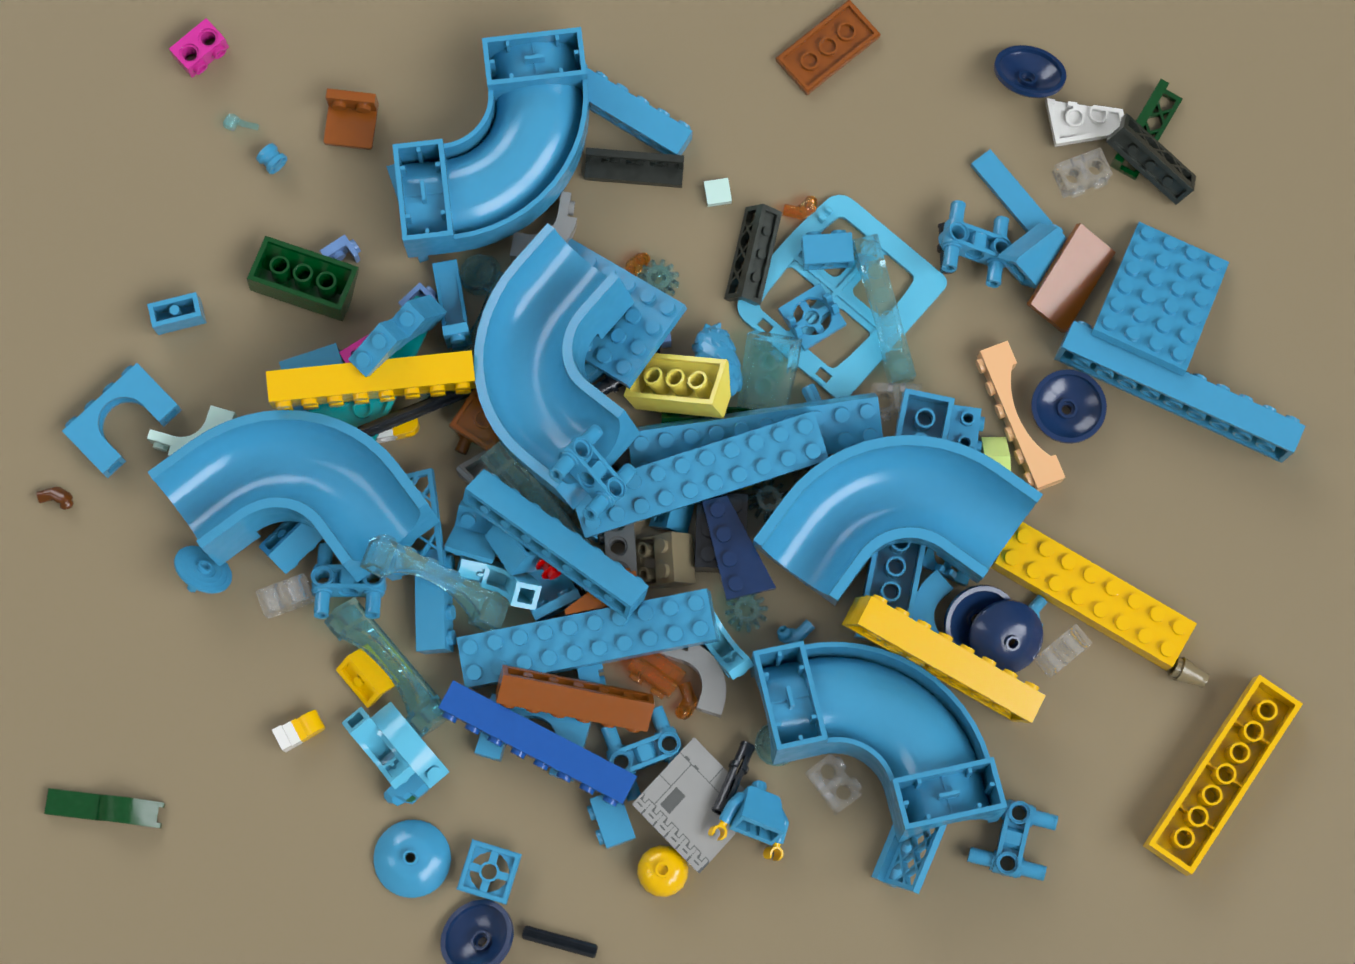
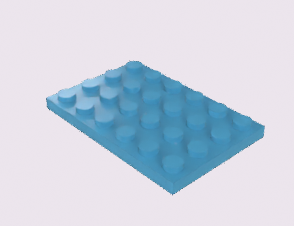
M1139 222L1091 335L1184 376L1229 262Z
M570 239L567 244L589 264L607 276L611 272L619 276L634 300L633 305L602 339L597 335L594 337L585 358L586 363L630 389L685 313L687 307L685 304L589 248Z

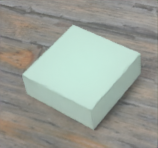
M728 178L704 181L707 207L732 204Z

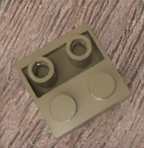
M671 531L636 539L638 577L644 580L645 584L649 586L648 589L678 588L696 584L693 534Z

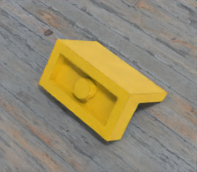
M367 645L349 654L336 668L339 675L367 708L374 705L385 692L398 684L397 680Z

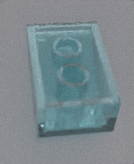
M755 330L747 333L742 367L743 385L741 391H739L737 407L756 410L789 405L799 364L802 338Z

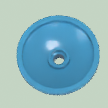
M421 820L398 822L388 828L376 844L373 857L375 872L383 886L396 895L406 898L428 895L444 882L451 866L450 846L442 832L430 823ZM409 853L415 854V860L412 863H408L406 860V856Z

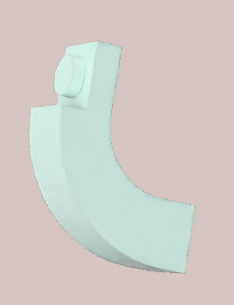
M211 405L205 423L196 433L186 437H176L150 429L147 439L153 444L154 449L167 452L169 449L168 456H170L205 431L226 421L238 418V416L233 411Z

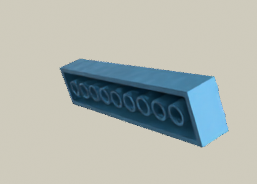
M1073 321L1054 358L1056 361L1281 463L1295 452L1305 429V425L1301 424L1300 420L1290 415L1283 416L1269 405L1261 406L1254 403L1251 397L1232 393L1230 388L1225 385L1210 383L1201 374L1185 372L1184 376H1181L1091 335L1092 326L1083 321Z
M905 388L902 393L894 436L921 435L947 439L955 398ZM898 543L887 546L875 553L869 559L862 597L866 595L873 596L874 594L879 595L888 601L887 605L894 609L899 607L909 612V618L912 619L926 546L915 543ZM855 632L854 638L870 641Z
M874 392L725 414L724 418L703 417L638 426L637 429L640 434L629 446L631 465L637 468L811 411L815 413L827 454H834L858 443L883 437L878 396Z
M811 411L635 468V476L626 484V495L611 508L604 509L594 521L587 520L582 513L593 500L589 494L581 500L575 509L584 537L589 538L817 465L828 458V454L815 413Z
M707 588L642 601L628 619H625L609 607L456 637L464 686L469 689L497 685L502 665L554 674L581 667L616 662L720 641L711 591Z

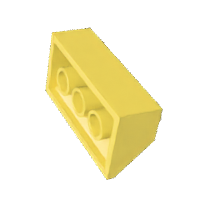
M655 353L631 388L626 387L624 397L637 410L724 418L731 397L729 362L727 359Z

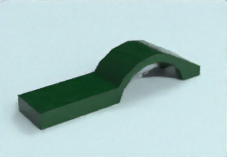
M48 788L44 814L161 829L162 823H157L159 807L164 808L165 803L130 797Z

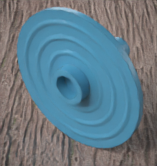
M200 546L184 547L177 552L174 558L175 570L179 577L188 584L187 589L190 592L198 590L211 594L220 593L231 584L232 572L229 565L225 562L219 567Z

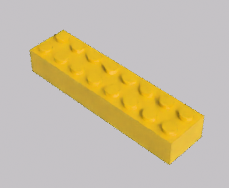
M472 350L387 359L368 377H365L352 363L266 371L268 400L272 408L278 410H293V407L303 406L304 410L318 409L320 404H329V407L344 406V402L354 401V404L360 405L370 403L369 399L378 398L380 402L394 401L397 396H405V399L420 398V394L430 393L431 397L446 395L445 391H456V394L470 393L471 389L476 388Z
M1024 522L1021 523L991 566L993 570L1034 594L1041 595L1046 601L1166 671L1173 667L1197 625L1194 621Z
M879 595L855 597L842 623L843 626L887 651L900 655L921 666L938 680L1012 722H1033L1046 696L1038 691L1039 687L1028 681H1025V683L1017 679L1018 675L1008 669L1000 670L995 667L997 664L995 661L984 656L982 659L974 655L975 650L964 644L958 646L952 642L953 638L943 632L937 634L930 630L932 627L930 624L920 619L916 622L909 618V612L899 607L895 609L887 605L888 601Z
M1261 675L1252 678L1143 847L1185 876L1192 875L1303 703Z

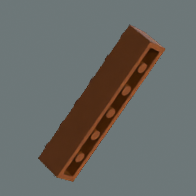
M502 665L496 689V703L506 708L520 707L525 708L531 713H550L557 718H564L566 716L575 718L582 723L592 721L608 728L622 727L634 733L640 731L648 732L655 706L653 694Z

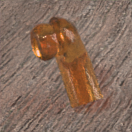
M807 196L798 206L785 204L782 216L804 220L817 210L818 201L814 196Z
M645 252L636 254L626 262L625 270L637 276L650 263V256Z
M690 681L678 686L683 699L679 706L676 707L675 715L683 720L691 717L698 705Z

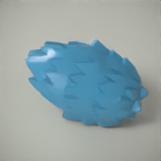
M720 322L713 326L705 324L703 330L697 334L694 344H692V350L695 357L728 360L730 390L733 397L736 392L741 391L743 385L741 363L735 352V345L727 330L721 329Z

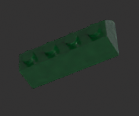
M265 236L248 274L247 281L250 291L343 322L352 301L359 267Z

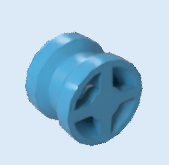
M274 143L265 146L256 157L260 164L266 166V171L269 174L278 172L288 159L284 153H279L278 147Z

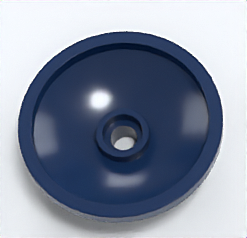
M1026 45L1008 47L997 55L994 63V72L998 80L1008 90L1020 96L1028 98L1052 96L1063 88L1067 75L1063 64L1051 53L1037 47Z
M1066 369L1049 374L1038 384L1032 396L1031 411L1037 427L1043 434L1054 441L1073 444L1089 439L1100 429L1105 420L1107 403L1102 388L1092 377L1081 371ZM1062 407H1068L1070 409V413H1063Z
M976 585L965 589L952 600L946 611L944 632L953 638V643L958 646L964 644L969 647V632L973 623L971 620L972 616L978 615L985 607L994 602L1011 600V598L999 588L990 585Z
M1001 600L985 607L974 619L969 632V647L975 650L974 655L981 659L983 656L995 661L997 663L995 667L1000 670L1008 669L1014 673L1021 671L1033 662L1043 643V626L1040 618L1029 606L1016 600ZM1015 639L1014 644L1009 646V641Z
M485 899L474 900L458 908L446 922L441 935V953L447 964H500L508 954L514 937L513 922L509 913L498 903Z

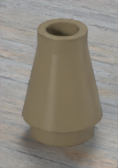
M1178 657L1173 667L1168 671L1173 680L1197 685L1201 688L1206 685L1209 674L1203 672L1185 657Z

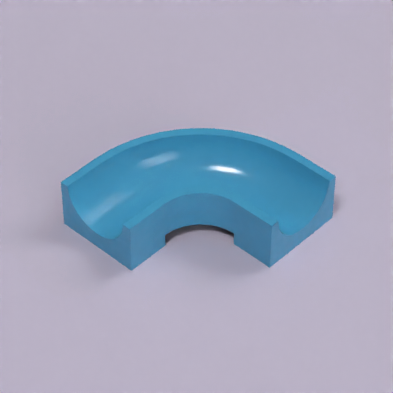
M581 27L482 38L488 87V104L485 114L477 127L463 138L449 143H443V139L392 144L402 240L408 258L467 251L501 241L530 225L560 196L578 166L588 132L589 98Z
M547 223L504 272L486 303L475 340L474 375L479 401L496 435L518 462L539 483L574 510L588 493L570 472L559 482L552 480L548 474L549 470L559 460L561 448L568 445L574 437L581 436L591 425L596 424L602 429L603 435L593 446L607 463L612 466L640 434L626 411L589 383L585 375V358L592 340L596 335L602 339L633 305L634 300L619 276L613 272L607 276L597 270L573 250L555 228Z
M263 411L226 421L197 436L148 471L153 481L165 493L198 539L196 541L198 545L219 567L261 537L257 532L260 529L278 522L293 521L306 524L317 530L342 565L359 582L440 522L400 465L377 441L344 421L308 411Z
M921 435L881 437L845 448L812 468L783 498L753 539V545L755 549L834 606L841 599L866 562L875 553L887 546L898 543H915L926 546L937 552L936 555L975 583H979L1043 494L1000 463L966 445L947 439Z
M804 641L753 651L751 661L754 666L749 670L751 678L754 677L757 682L765 709L770 736L772 764L776 765L832 753L848 755L862 761L872 769L883 786L898 843L908 841L913 836L924 831L951 823L976 819L987 820L988 823L999 820L1007 809L994 757L989 756L985 741L976 723L952 691L921 666L881 648L848 642H819L804 645Z

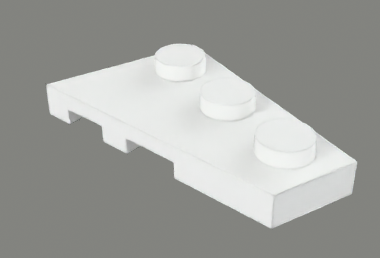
M1050 98L1045 100L1055 147L1106 139L1120 126L1121 117L1124 116L1123 109L1079 105L1077 102L1068 101V103L1058 102Z

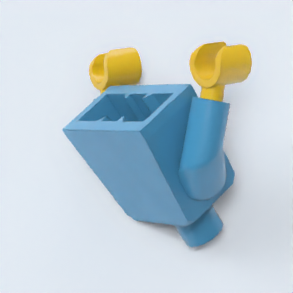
M754 781L751 786H748L743 792H737L727 802L719 816V824L710 827L708 835L713 836L718 828L720 836L717 841L725 839L727 836L726 826L729 824L730 830L772 845L764 849L763 856L765 859H771L774 851L773 861H779L783 858V850L780 848V845L784 844L789 820L782 808L780 797L767 792V784L764 781Z

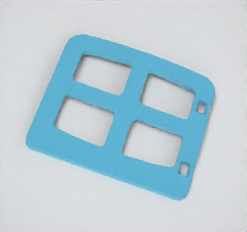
M836 195L828 198L809 215L772 254L762 301L786 269L793 268L813 286L820 283L825 292L832 295V300L838 304L839 309L843 310L866 329L870 334L869 337L840 365L831 368L810 350L804 351L791 330L786 331L762 311L760 305L754 306L743 300H738L737 311L743 322L760 334L770 345L809 378L818 383L833 398L846 397L853 394L945 290L947 279L857 202L848 196ZM842 218L869 240L867 246L854 259L853 267L846 268L837 277L831 276L824 269L803 271L801 240L802 235H806L808 232L819 231L822 233L835 220ZM883 255L889 256L913 277L912 284L886 318L878 316L853 293L854 287ZM817 300L811 308L819 309L825 304ZM808 312L805 315V320L809 324H816L819 321V316L815 312ZM830 312L822 316L821 324L830 315ZM762 319L773 327L769 333L758 326ZM804 327L802 331L805 334L812 335L815 329ZM820 368L831 376L827 383L816 375Z

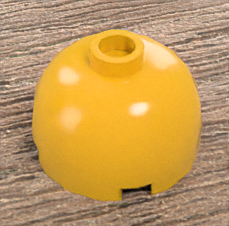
M658 845L650 848L642 855L638 863L637 875L640 884L648 893L657 897H668L676 894L683 888L688 879V865L675 848L667 845Z

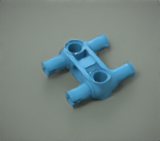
M960 200L952 201L949 219L945 222L943 232L938 237V242L944 251L942 270L949 273L955 272L957 270L958 257L962 256L987 265L986 285L991 288H998L1001 285L1002 271L1005 266L997 257L1002 251L1012 245L1007 237L1009 218L997 216L994 219L993 232L965 223L966 203Z
M596 424L591 425L581 436L574 437L568 445L561 448L559 460L548 472L550 478L556 482L562 480L570 472L593 500L582 511L584 517L589 521L596 520L604 509L611 508L618 500L623 498L627 492L626 484L636 474L635 467L629 463L623 465L616 473L594 448L593 445L603 435L602 429Z
M320 543L318 545L317 564L311 572V593L315 597L314 617L318 619L329 617L331 597H366L365 617L369 619L379 618L381 598L384 596L387 588L382 565L357 582L342 564H332L333 551L327 543ZM322 578L329 579L326 583H318ZM373 578L380 579L377 583H369Z
M663 706L653 709L651 719L656 730L655 735L627 746L622 744L616 726L614 728H602L601 732L608 748L606 752L608 761L614 764V760L617 757H626L629 764L625 770L633 774L663 761L669 764L682 751L683 747L676 728L669 724ZM673 738L677 744L676 748L672 751H666L662 747L663 740ZM635 781L627 797L628 802L637 799L641 795L637 781Z
M1008 799L1006 800L1007 809L1001 816L1003 822L996 850L990 852L970 847L967 862L990 867L989 870L1002 876L1013 878L1025 876L1044 881L1047 866L1025 861L1023 857L1029 828L1032 825L1055 830L1058 816L1038 811L1034 805L1023 801ZM1014 807L1023 808L1025 811V818L1023 820H1016L1012 816V809ZM1001 858H1011L1014 863L1013 869L1010 871L1003 870L1000 866Z

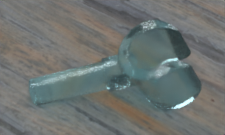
M228 114L223 122V126L230 131H235L237 125L254 130L259 129V124L241 120L235 114Z

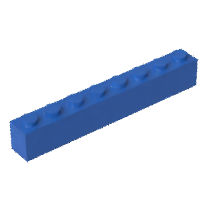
M454 680L438 707L443 712L442 717L453 723H456L457 719L466 724L464 727L466 730L476 735L480 731L489 736L487 739L489 742L499 747L503 743L512 748L510 751L512 754L522 759L526 755L535 760L533 763L535 766L547 771L548 767L558 772L556 776L568 783H570L571 779L581 784L580 789L593 795L594 791L604 796L602 800L614 807L618 803L621 805L625 803L637 779L635 774Z

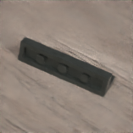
M1126 113L1122 116L1120 126L1107 137L1106 142L1177 205L1194 191L1196 175L1129 114Z
M586 147L585 180L682 188L684 155Z
M765 204L745 208L724 297L725 300L729 302L743 300L754 306L761 305L782 216L781 211Z

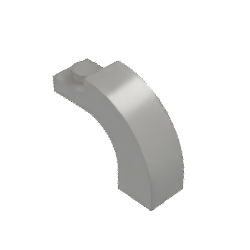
M562 191L557 218L552 227L568 243L576 231L577 218L569 217L574 215L575 201H571V193ZM514 233L510 252L511 262L518 257L537 234Z
M699 645L689 647L688 651L677 649L660 653V657L685 664L698 674L702 691L696 711L721 718L726 700V681L723 671L713 655Z

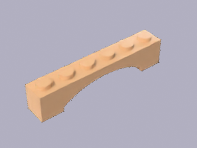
M1008 341L981 350L977 356L976 366L980 374L984 373L987 380L985 387L989 396H993L996 401V414L999 419L1003 418L1006 438L1014 444L1016 449L1014 456L1019 465L1022 464L1025 473L1023 477L1025 482L1038 491L1061 483L1065 479V475L1057 456H1050L1032 440L1016 412L1011 392V371L1015 368L1017 361Z

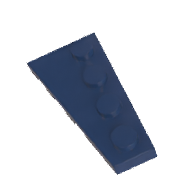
M728 496L702 501L726 601L775 590L776 586Z

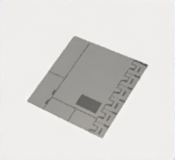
M693 738L632 805L698 873H701L736 832L730 830V825L727 824V836L725 839L717 841L720 836L718 828L713 836L708 835L710 827L718 825L720 822V815L714 813L712 807L716 802L728 771L696 738ZM739 785L737 792H743L745 789Z

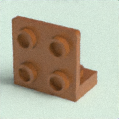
M327 88L326 100L329 107L324 144L371 150L373 148L379 107L376 94Z

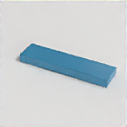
M991 149L971 163L972 169L1026 233L1039 223L1052 224V221Z

